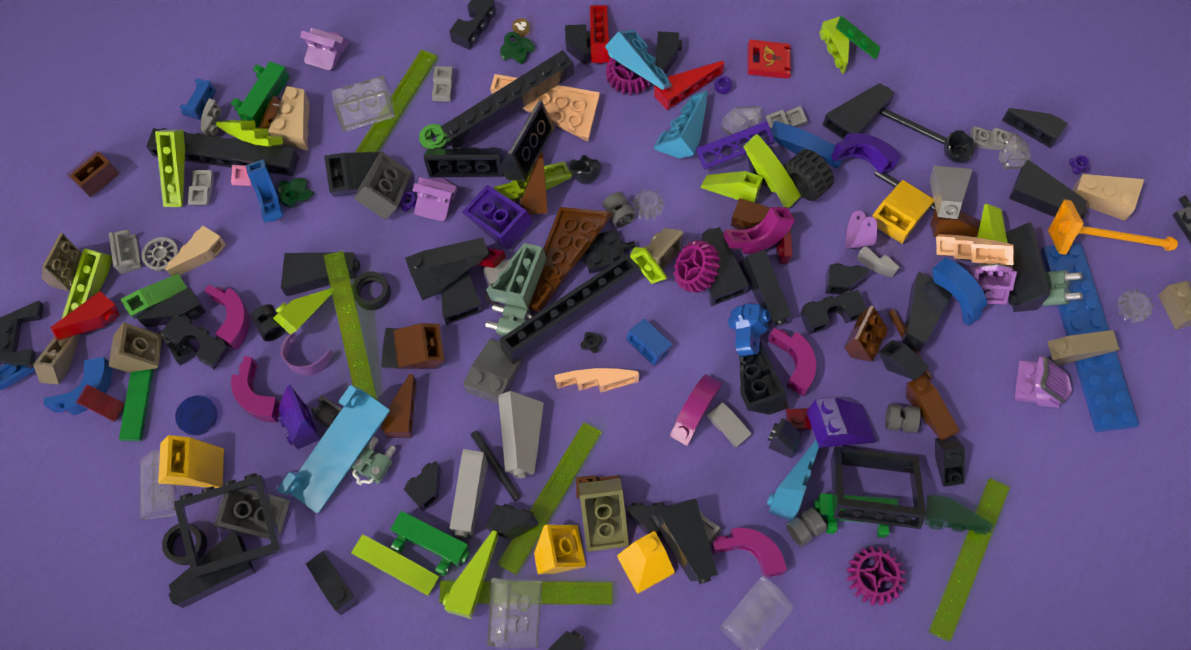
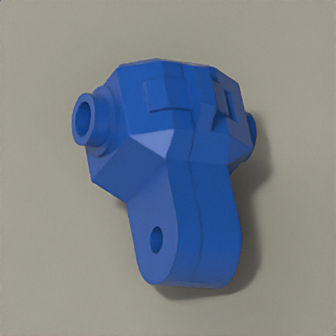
M744 304L731 310L728 324L736 332L735 346L737 353L741 357L758 354L760 335L768 330V321L771 320V314L769 310H765L759 304Z

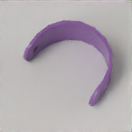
M861 210L854 211L850 216L846 230V247L874 246L877 238V221L873 217H866L865 213Z
M295 333L289 334L281 345L280 354L283 361L292 371L299 375L311 376L321 372L328 365L333 355L331 350H328L317 362L308 366L291 365L288 362V353L295 341L296 335Z

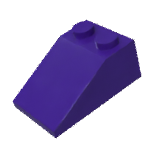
M486 185L462 211L473 223L507 250L533 223L525 209L489 185Z
M291 385L286 386L278 408L281 414L278 419L282 427H286L288 431L285 434L288 443L300 449L320 440V436L306 403Z
M834 397L815 399L806 411L819 448L875 443L876 441L861 404Z

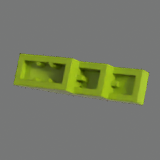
M252 120L216 122V126L228 134L248 143L268 147L283 144L282 136H269L268 128H256L255 121Z
M756 134L743 147L757 174L764 177L771 192L777 193L783 207L790 208L801 195L772 150Z
M565 161L544 166L546 190L571 178ZM531 173L526 181L512 180L511 183L495 186L494 189L513 202L519 201L520 197H523L524 189Z
M363 534L351 552L356 557L426 596H429L439 578L436 574Z

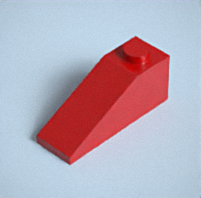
M99 291L50 328L55 338L61 340L103 328L115 321L120 314L116 304Z

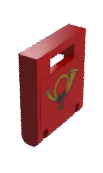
M749 39L747 45V74L790 78L791 45ZM759 52V63L753 62V55H757Z

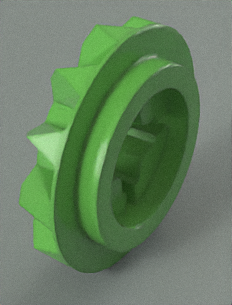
M439 124L427 125L419 134V141L423 148L445 147L447 142ZM432 133L437 137L436 142L432 140Z

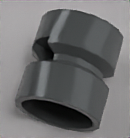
M623 192L611 194L602 203L605 211H610L612 214L610 219L616 228L624 227L636 218V213Z
M889 403L885 416L886 430L899 431L902 429L904 432L916 434L920 424V408L915 406L903 408L902 405Z
M812 507L800 515L801 519L795 517L786 523L789 534L800 547L812 541V536H819L827 531L824 520Z

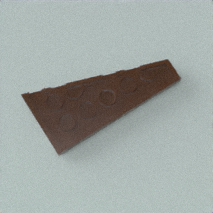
M559 208L543 248L547 259L528 308L530 310L541 312L612 217L610 211Z

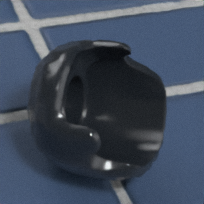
M956 130L950 133L944 143L945 156L952 162L962 163L969 161L974 154V139L963 130Z
M582 155L580 160L573 159L569 164L572 176L581 184H591L601 174L602 165L600 161L590 159L586 155Z

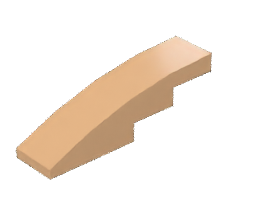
M938 234L936 236L937 255L954 256V259L972 260V263L1014 264L1013 244L959 235Z
M594 368L554 375L557 389L577 384L579 391L598 386L600 393L639 382L638 371Z

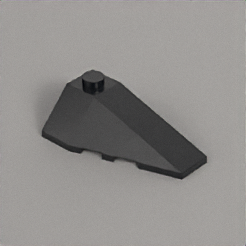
M482 237L424 250L406 257L405 260L422 300L442 293L454 280L455 282L459 280L464 272L468 269H473L487 258L489 252Z
M760 341L758 354L739 356L740 394L748 411L771 415L789 407L785 390Z

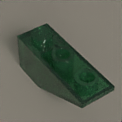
M927 495L925 525H928L929 528L941 530L943 527L952 528L951 530L955 532L972 530L975 534L986 535L988 532H992L993 524L950 497Z

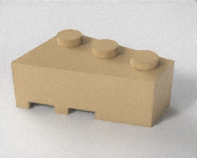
M286 87L268 133L270 136H282L283 144L280 145L308 150L309 100L304 89Z
M1082 174L1072 191L1087 200L1086 207L1125 221L1135 210L1144 179Z

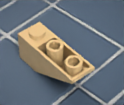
M202 225L193 234L188 243L182 246L175 258L169 261L165 270L170 276L182 275L215 259L226 244L219 235Z

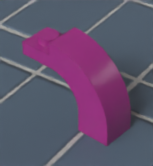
M770 207L764 220L757 226L745 230L725 229L723 236L729 248H741L743 254H752L765 250L780 241L788 233L795 219L787 207Z
M208 285L204 290L212 300L226 307L227 310L226 319L215 335L237 351L249 331L250 317L247 307L231 288L225 291L219 286L214 288Z
M774 328L770 333L768 342L787 352L795 364V371L786 387L804 397L816 373V358L813 349L808 341L799 333L795 332L791 338L787 332Z
M244 356L243 363H240L239 366L240 375L232 374L231 377L233 395L240 406L252 417L265 422L277 423L280 402L276 397L255 394L253 384L258 364L252 357Z
M706 374L699 380L680 411L670 437L686 446L689 445L699 423L709 406L714 402L723 383Z
M733 528L730 531L731 538H728V536L715 538L716 541L711 545L713 554L736 549L750 552L760 564L763 579L783 575L787 571L783 555L777 545L769 537L756 530Z

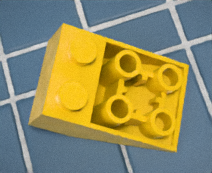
M902 180L883 200L872 217L877 221V229L903 244L934 203V199Z
M168 435L160 444L158 483L195 487H222L224 448L191 437Z

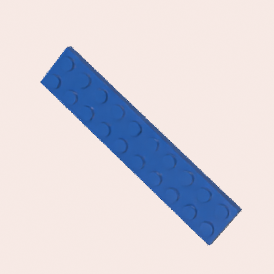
M1081 242L1072 243L1066 255L1059 254L1055 245L1042 247L1041 253L1047 272L1068 270L1069 273H1082V279L1070 280L1068 290H1070V293L1082 292L1083 298L1070 300L1069 304L1057 305L1066 336L1109 331ZM1116 351L1074 362L1095 432L1138 427L1139 423Z

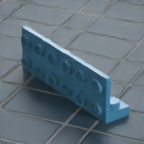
M353 385L348 387L338 401L344 406L299 472H289L277 489L282 494L295 496L316 513L321 512L390 412V409L361 388Z

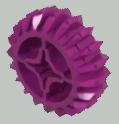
M610 58L606 65L607 82L610 83L611 88H615L616 93L621 90L623 95L626 92L630 96L632 92L638 95L639 90L644 92L645 87L649 88L650 82L632 70H630L631 75H629V68Z
M694 240L693 242H688L687 246L682 247L683 251L678 252L679 257L675 259L677 261L676 265L673 266L676 269L673 273L676 277L675 281L679 287L687 292L699 293L700 291H706V288H711V282H716L715 276L719 275L717 272L718 268L721 267L718 264L721 260L718 257L719 252L715 250L713 245L705 241Z
M870 546L868 551L862 548L860 554L855 553L853 555L855 560L851 559L848 562L852 567H848L846 572L852 575L846 579L849 582L853 581L849 588L850 590L854 588L858 590L854 594L856 597L860 594L863 595L862 602H866L869 598L870 605L873 606L877 599L879 606L884 605V600L890 604L892 598L897 599L899 597L898 592H903L904 588L900 584H905L906 580L900 576L905 575L906 571L899 570L903 563H896L895 560L898 556L890 557V550L887 549L882 553V547L880 546L876 552L873 546ZM874 560L872 568L860 569L864 561ZM883 563L889 568L891 573L884 570ZM875 571L877 572V576L880 577L877 581L876 577L872 575ZM861 578L868 581L869 589L863 584ZM881 583H892L888 591L878 593Z

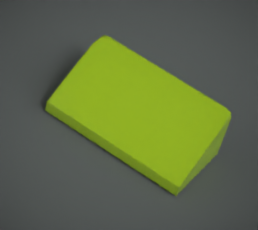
M633 248L630 257L639 266V269L651 284L667 279V275L646 248Z

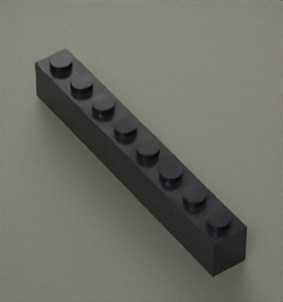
M563 50L442 125L441 129L444 138L452 148L461 147L573 76V61Z
M153 128L146 147L154 157H158L155 132L165 130L166 128ZM183 131L185 161L232 168V165L246 166L264 159L270 173L294 176L299 156L295 148L291 146L275 145L268 147L255 145L236 138L227 139L220 136H206L201 133L192 134Z
M628 254L501 337L499 339L501 350L512 364L639 280V266Z

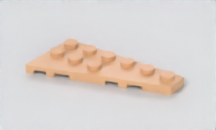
M495 74L490 88L491 93H495L517 78ZM557 85L522 107V109L531 113L537 102L542 100L553 125L588 142L600 99V92Z

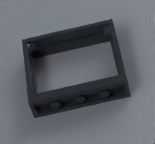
M834 447L831 457L833 518L921 529L926 517L919 457ZM842 465L910 473L914 507L844 498Z
M257 473L244 476L245 480L238 482L230 480L224 482L222 487L216 489L214 486L202 489L200 494H184L180 496V500L174 501L192 578H201L284 551L263 476H257ZM256 485L271 544L199 566L185 506Z

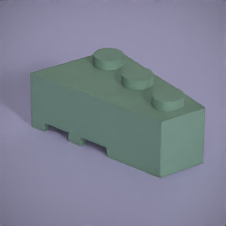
M527 243L520 247L509 261L510 264L503 272L501 271L494 284L486 289L492 301L528 309L547 259L543 247Z

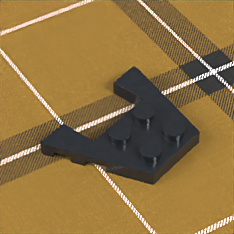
M40 301L0 317V365L9 364L13 367L21 365L26 368H34L36 352L33 349L17 351L21 323L42 318L43 304Z

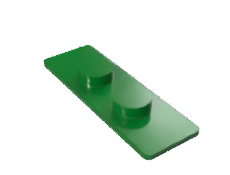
M840 16L836 29L873 59H877L880 46L847 19Z

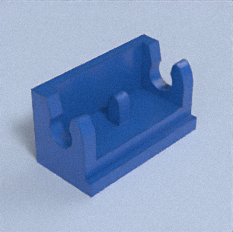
M196 78L194 81L197 83L196 89L187 105L181 104L179 108L182 109V115L200 120L209 98H213L216 90L211 81Z
M645 318L629 330L626 339L653 366L668 354L667 351L672 347V343Z

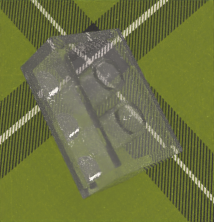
M384 76L331 91L333 105L343 132L395 117L391 90Z
M160 450L151 451L140 459V520L177 515L174 501L180 500V496L183 495V485L158 483Z
M763 575L719 629L742 650H761L794 607L782 591Z
M492 578L487 646L502 649L538 648L542 580Z

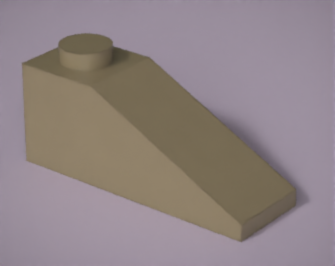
M1113 330L1071 335L1048 341L1053 362L1057 366L1120 350Z
M81 334L57 340L54 336L33 364L40 383L58 385L61 383L69 371Z

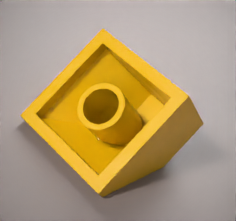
M545 525L543 527L534 552L538 574H556L586 567L578 525Z
M655 531L638 539L617 555L637 594L675 574L666 550Z

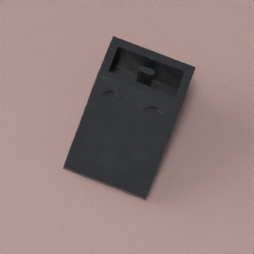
M380 152L324 155L329 192L332 196L356 194Z

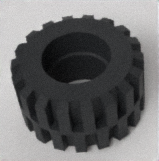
M801 150L784 165L786 172L792 179L801 197L808 201L817 200L834 185V176L829 165L819 154L812 150Z

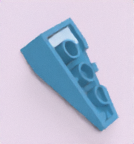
M635 29L619 31L605 46L611 58L660 89L664 90L672 86L664 71L655 65V57L648 54L647 49L649 47Z
M707 91L695 94L680 110L682 114L670 122L671 128L667 132L663 131L653 147L656 151L679 159L687 156L691 157L696 153V148L701 139L708 97Z
M815 440L778 486L775 493H770L766 504L770 506L768 513L789 521L794 519L799 511L807 487L806 484L811 474L810 468L815 461L819 448L817 440Z

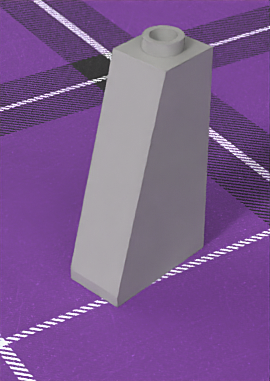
M933 165L929 182L938 217L958 219L972 169Z
M509 391L500 394L498 398L505 471L512 473L513 477L525 478L527 475L534 474L544 403Z
M466 449L462 451L450 530L452 533H455L454 536L459 538H467V535L473 536L488 467L484 452Z

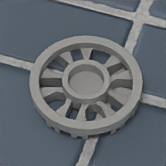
M158 237L145 245L142 251V260L149 269L161 272L168 265L166 260L174 259L179 253V249L173 240L166 237ZM152 245L155 246V248L153 249V251H151V250L149 249L150 246H152ZM154 259L150 264H148L147 261Z

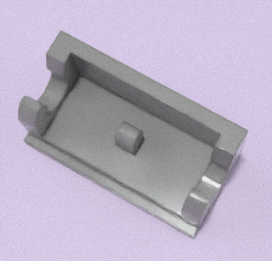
M129 230L108 233L113 266L120 274L142 269L137 236L135 234L129 235Z

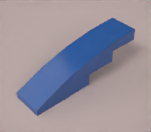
M778 121L773 122L770 131L774 141L795 154L804 149L812 150L835 169L840 166L842 160L835 162L831 158L835 147L834 144L794 126Z

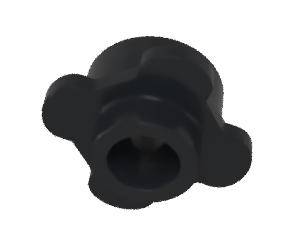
M586 332L580 347L583 350L588 349L592 353H597L603 338L595 333Z

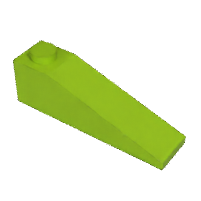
M183 129L156 131L163 207H182L185 165Z
M83 249L62 318L100 291L109 273L112 255L96 250Z
M497 531L490 533L455 581L450 593L446 592L443 605H445L444 609L448 613L468 619L473 618L499 537Z

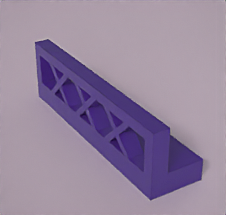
M767 121L696 148L703 169H709L747 154L745 149L738 147V145L749 141L756 134L759 136L768 135L769 140L765 141L767 146L775 143ZM734 148L731 155L725 156L721 154V151ZM715 154L714 161L706 164L704 158Z

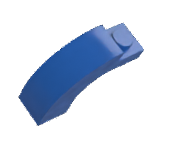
M264 159L246 165L247 175L257 195L264 223L274 222L283 217L282 204Z
M945 257L932 268L934 283L948 290L957 299L961 307L963 323L970 326L979 320L983 314L982 309L987 305L985 294L968 271Z
M105 357L84 360V376L79 386L66 394L45 397L44 406L52 412L60 413L66 410L72 415L89 410L75 402L86 385H90L106 394L112 379V367H109V361Z

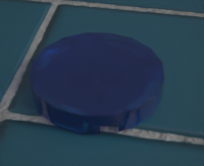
M196 395L182 401L177 408L175 419L176 424L183 432L188 435L197 436L206 433L211 426H214L218 413L216 406L210 399L205 396Z

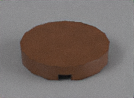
M274 95L261 119L259 128L270 127L269 121L271 122L280 106L281 99Z

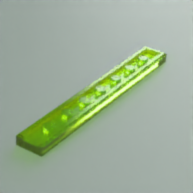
M422 49L420 50L355 152H379L437 61V55Z
M339 251L324 255L352 385L361 388L378 400L344 252Z
M583 422L530 509L534 513L533 516L539 521L538 525L512 539L498 562L500 567L514 575L518 574L539 539L543 527L548 524L600 437L601 431Z
M991 478L987 480L928 633L947 642L951 641L1010 487Z
M440 581V604H443L446 592L450 593L455 581ZM484 581L477 604L612 605V582Z

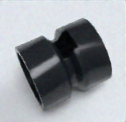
M271 304L255 309L250 317L255 327L258 328L262 339L266 342L276 340L286 332L273 319L277 312Z

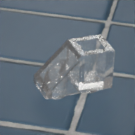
M761 106L734 107L722 119L721 130L728 135H732L758 125L763 118V108Z
M1016 133L1011 134L1008 141L1005 142L1002 151L999 152V161L1002 162L1003 169H1021L1026 160L1031 161L1029 143Z

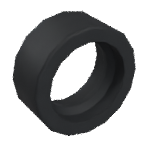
M371 271L359 275L354 280L352 294L357 304L363 309L377 310L389 301L391 289L382 274ZM370 282L380 283L383 291L377 298L365 300L361 297L360 291L365 284Z
M189 523L190 531L196 537L195 550L199 560L207 548V538L202 530ZM176 524L165 533L162 540V551L170 561L183 566L189 565L187 555L183 557L178 556L173 551L174 541L181 534L180 526Z

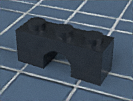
M471 0L467 7L469 17L474 19L464 21L458 18L449 31L451 42L470 50L473 44L477 43L482 31L486 30L489 21L496 15L494 0Z
M848 290L836 297L828 296L816 303L814 301L806 303L802 307L800 316L808 335L828 328L830 320L827 314L829 313L840 314L846 324L856 321L859 315L867 308L859 290L853 292Z
M175 314L162 330L161 335L163 338L179 348L188 340L194 339L199 341L201 344L200 349L195 354L197 360L214 370L228 352L227 346H225L227 343L219 337L214 339L208 335L210 332L202 326L197 328L192 325L193 321L185 315L180 317Z

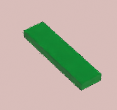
M154 369L130 372L119 440L142 441Z

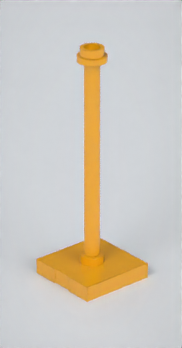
M1065 199L1047 230L1058 253L1064 255L1067 254L1078 233L1162 246L1166 251L1175 250L1178 245L1177 239L1170 236L1166 239L1083 226L1084 223L1073 202Z

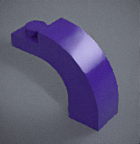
M850 133L845 136L843 141L835 145L831 158L835 162L850 157L861 158L872 164L881 174L894 170L901 155L892 146L877 137L862 133Z

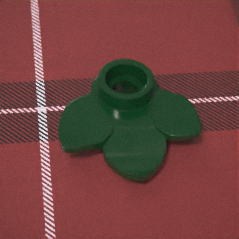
M508 32L504 37V44L500 49V55L503 61L512 57L519 64H524L527 52H535V46L530 39L521 37L517 32ZM510 38H515L516 41L511 42Z
M295 178L291 182L283 180L277 188L280 200L286 207H294L298 204V201H306L314 194L312 190L306 189L307 182L305 178Z

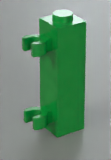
M269 61L265 68L257 64L255 65L253 71L257 72L255 76L258 80L245 100L242 102L234 98L230 103L235 106L234 110L237 111L241 120L255 121L256 127H259L265 110L273 96L278 97L290 78L284 66Z
M820 493L817 500H814L813 508L822 519L826 520L827 534H835L837 532V521L860 522L833 518L832 494ZM844 495L846 499L898 505V499ZM878 524L877 537L886 538L889 535V526Z
M400 511L390 529L398 536L391 545L394 551L401 554L406 542L409 541L442 558L435 571L444 577L451 563L460 568L462 563L465 564L471 554L468 544L403 511Z

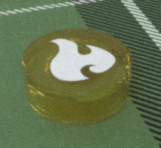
M523 18L516 19L512 23L513 32H517L520 36L527 35L530 31L529 22Z

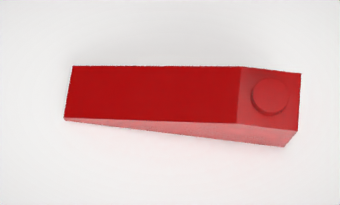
M607 5L590 6L591 63L602 64L609 62L608 50L605 48L609 42Z
M719 61L669 76L667 78L672 86L662 90L655 85L654 97L668 111L722 75L725 63Z

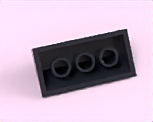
M539 100L531 111L500 165L507 180H527L539 153H542L555 129L542 100Z
M436 147L434 149H427L423 159L429 178L503 177V172L500 168L504 160L502 148L454 147L452 149H442Z
M1031 222L1006 232L1008 244L1014 245V264L1009 266H1012L1013 271L1017 272L1013 290H1010L1008 297L1013 312L1037 310L1051 294Z

